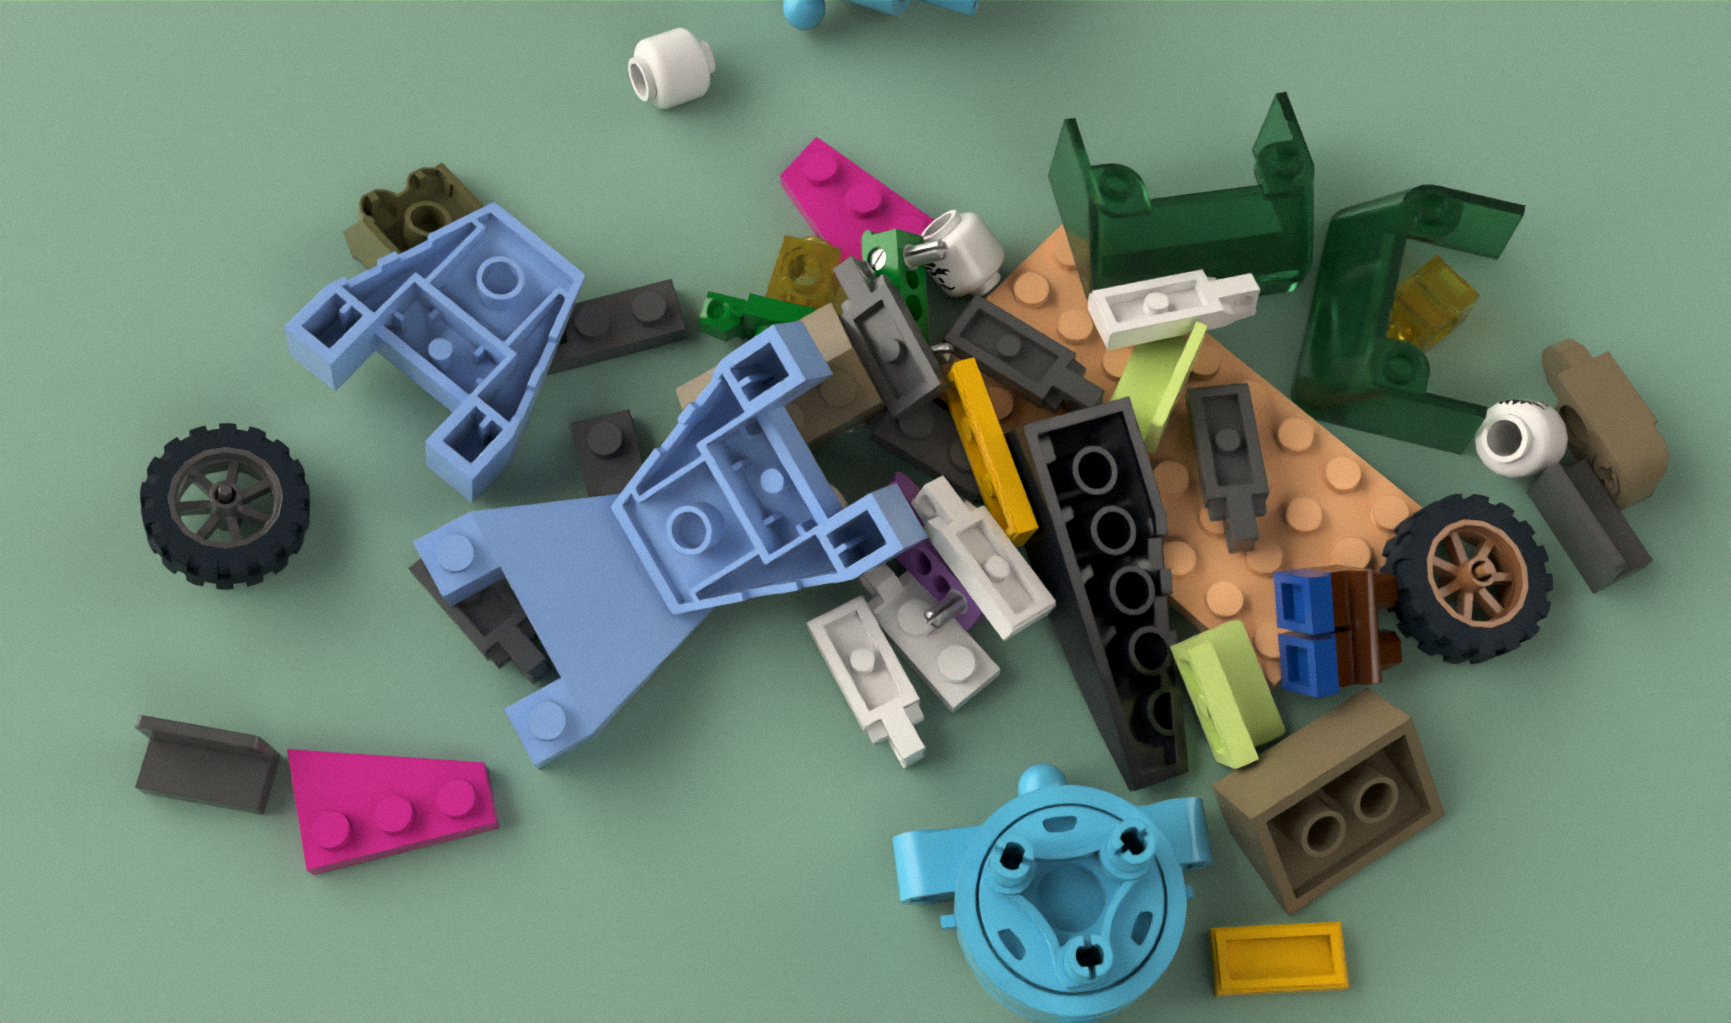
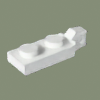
M1203 269L1094 290L1092 293H1089L1087 309L1106 349L1112 350L1191 334L1196 321L1208 325L1207 330H1211L1256 314L1255 308L1260 288L1251 273L1217 280L1215 277H1207Z
M943 475L923 486L911 504L924 523L923 529L928 539H931L930 542L1003 641L1044 618L1057 606L1055 604L1056 600L984 505L976 508L969 501L963 502Z
M883 564L857 577L860 584L873 597L867 604L888 642L950 712L955 713L1000 675L1001 669L955 618L939 629L929 628L933 620L926 624L923 614L938 601L909 571H906L897 578L895 573L886 564Z
M861 595L807 622L808 630L864 734L868 733L874 746L888 740L903 769L924 759L926 756L923 751L926 749L914 728V725L924 721V715L919 707L920 698L864 597Z

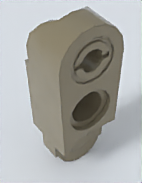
M1571 338L1546 347L1541 356L1542 366L1547 377L1546 381L1558 399L1554 409L1566 424L1567 447L1578 462L1585 458L1620 511L1651 497L1655 486L1667 471L1669 452L1665 440L1655 428L1658 421L1609 351L1592 358L1583 344L1581 345Z

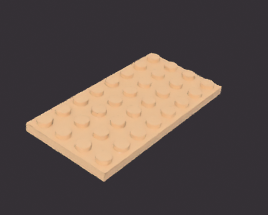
M1067 219L985 299L1075 352V360L1086 368V373L1083 377L1105 391L1102 403L1110 402L1136 345L1112 350L1106 349L1087 309L1089 293H1092L1094 290L1143 280ZM1207 332L1197 360L1155 454L1147 452L1167 518L1168 535L1162 536L1165 569H1171L1173 594L1167 595L1168 604L1200 632L1207 631L1232 619L1242 621L1270 692L1281 681L1278 634L1291 632V630L1277 628L1273 572L1343 565L1370 569L1380 573V568L1386 565L1387 559L1382 556L1384 546L1388 540L1396 536L1393 530L1404 519L1422 509L1413 499ZM1190 334L1181 335V336H1183V337L1189 339ZM955 356L953 362L940 365L945 377L954 362L961 361V359ZM980 372L1003 434L1025 424L1069 413L1062 407L1056 414L1046 410L1044 407L1041 409ZM1248 383L1269 495L1266 500V515L1255 517L1259 540L1254 543V551L1229 554L1223 529V520L1210 522L1208 508H1204L1185 395L1189 388ZM944 393L932 400L939 407L951 413Z

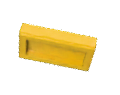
M1341 921L1210 928L1208 931L1215 997L1345 991L1349 988Z

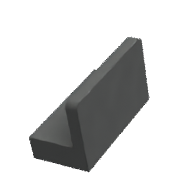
M1585 458L1564 469L1559 463L1547 467L1527 491L1534 505L1593 594L1644 569L1653 560Z
M138 715L135 728L150 740L135 785L136 789L145 794L264 815L281 756L265 740L259 736Z

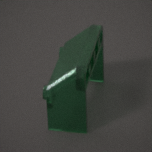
M1287 92L1275 94L1252 147L1255 158L1253 171L1258 185L1153 199L1149 198L1141 176L1130 167L1116 163L1091 166L1076 118L1064 119L1049 169L1048 179L1087 301L1089 293H1092L1094 290L1203 269L1207 277H1215L1217 280L1251 273L1260 288L1259 296L1291 292L1303 284L1313 263L1315 166Z
M1425 184L1347 206L1337 211L1329 222L1323 240L1290 389L1292 402L1314 420L1461 455L1486 419L1488 407L1428 393L1430 365L1425 354L1411 343L1387 337L1407 239L1498 260L1523 218L1526 205L1443 186Z

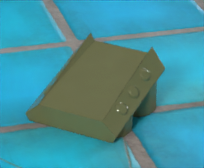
M440 163L434 168L422 167L411 172L406 180V188L397 194L386 189H375L363 195L359 201L358 221L344 230L343 233L352 258L357 257L369 270L377 266L378 259L394 251L399 255L427 241L428 234L484 206L443 163Z

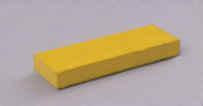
M972 357L954 362L946 376L951 387L943 392L987 510L1014 546H1022L1039 527L975 358Z

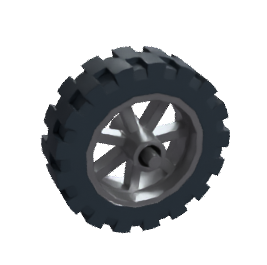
M219 423V429L207 430L206 425L189 430V437L181 441L176 437L164 446L165 453L160 459L154 457L147 468L148 478L146 482H142L140 488L141 515L147 541L154 554L158 553L161 556L162 564L174 574L178 571L185 574L186 580L194 585L203 587L204 582L216 584V589L221 590L234 589V584L246 582L247 587L263 582V576L273 571L276 575L288 565V557L293 553L297 555L304 543V534L306 529L308 530L310 523L309 485L305 481V472L299 460H293L289 456V448L278 439L274 442L266 438V432L258 428L249 426L248 431L237 429L236 424ZM227 471L226 480L215 484L205 477V475L210 473ZM238 472L248 474L260 482L241 491L236 484ZM192 483L210 498V500L180 502L181 497ZM270 492L273 501L272 515L248 507L245 504ZM211 514L196 534L186 527L181 516ZM244 519L263 526V528L243 540L239 526ZM218 528L222 531H229L232 542L223 543L208 539Z

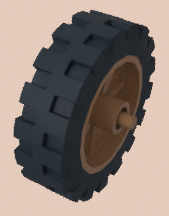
M1462 494L1449 495L1439 501H1434L1413 513L1412 516L1404 519L1393 530L1396 536L1386 542L1382 552V556L1387 558L1386 565L1380 568V573L1392 574L1397 578L1398 600L1395 602L1394 607L1387 608L1389 613L1395 612L1400 621L1396 624L1397 628L1406 638L1412 636L1419 642L1417 648L1430 656L1438 653L1443 655L1444 662L1460 664L1467 660L1470 661V664H1478L1519 648L1521 646L1520 643L1530 640L1537 634L1540 629L1537 622L1547 617L1551 602L1546 601L1547 592L1553 590L1552 574L1546 573L1544 565L1545 562L1549 561L1547 552L1543 545L1537 546L1532 538L1535 531L1526 520L1519 522L1512 516L1515 511L1502 502L1497 505L1489 503V497L1479 494H1473L1463 499ZM1442 539L1451 563L1434 556L1437 545ZM1461 540L1476 547L1469 560ZM1433 572L1440 575L1437 580V586L1434 581ZM1498 585V601L1485 587ZM1444 599L1449 601L1457 600L1456 612L1447 604V602ZM1473 599L1490 617L1487 621H1472Z

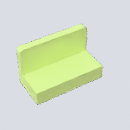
M1196 321L1189 339L1183 336H1176L1137 344L1110 400L1130 397L1146 451L1155 454L1197 360L1208 328L1206 324Z
M1232 619L1170 646L1216 762L1238 769L1259 759L1255 750L1256 747L1284 735V724L1242 621Z

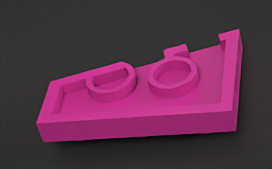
M817 136L780 175L781 187L817 237H821L836 258L837 266L850 256H854L855 259L863 262L861 237H863V233L866 230L881 233L899 229L921 235L934 221Z
M287 749L306 870L312 875L500 828L489 769L484 762Z

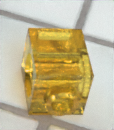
M785 235L765 297L815 309H820L830 302L834 305L840 282L833 269L842 263L841 248L834 247L828 241L814 236H806L800 239ZM805 275L814 276L819 279L811 285H799L794 282L797 278Z
M1437 254L1386 296L1374 322L1379 326L1384 339L1392 347L1405 351L1414 361H1417L1466 320L1480 295Z

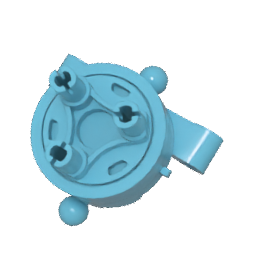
M1038 763L1028 767L1018 781L1019 796L1001 806L980 826L947 830H916L902 833L892 838L900 903L904 905H920L954 899V914L940 916L941 929L956 930L962 953L975 974L977 981L986 993L1009 1011L1036 1023H1098L1119 1014L1138 1000L1164 973L1180 944L1185 926L1187 900L1194 897L1192 885H1185L1182 872L1203 869L1214 864L1202 798H1176L1150 805L1134 806L1125 799L1097 788L1068 785L1065 775L1057 767L1045 763Z

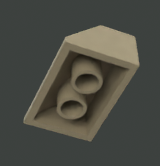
M832 302L798 321L804 323L833 375L784 406L810 451L888 409ZM716 367L675 389L682 411L690 402H695L714 377L711 373Z
M1368 687L1258 755V760L1234 770L1211 785L1231 835L1281 908L1289 916L1445 815L1412 717Z

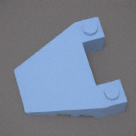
M494 201L428 234L427 241L399 255L394 251L378 259L377 266L348 280L344 276L326 285L284 326L289 353L295 360L336 392L377 351L450 410L452 414L425 441L426 466L468 501L473 503L513 460L584 283L585 274Z
M802 321L773 324L725 356L711 373L714 377L695 402H690L677 418L679 423L664 443L652 451L610 507L672 615L741 602L765 595L797 591L811 586L853 580L880 567L928 538L897 483L873 491L844 509L784 406L833 375Z
M620 494L470 511L413 541L439 592L450 607L506 578L561 678L504 709L531 761L538 769L547 766L595 739L632 696L636 695L657 669L717 607L671 614L610 508Z

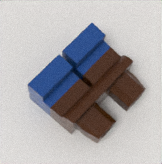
M1343 565L1273 572L1277 628L1291 630V632L1278 634L1282 689L1321 698L1338 694L1339 688L1344 686L1382 683L1381 671L1399 665L1402 662L1401 640L1396 632L1385 629L1378 630L1377 610L1394 607L1395 602L1398 600L1397 578L1394 575Z

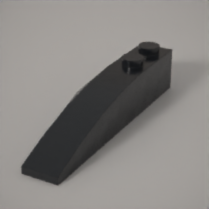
M1130 397L1025 424L1003 434L1039 527L1024 544L1032 570L1056 600L1055 604L1057 606L1049 613V617L1096 726L1129 791H1137L1189 772L1182 691L1175 688L1174 656L1170 649V646L1177 644V631L1170 630L1167 595L1173 594L1171 569H1165L1162 536L1168 535L1167 518Z

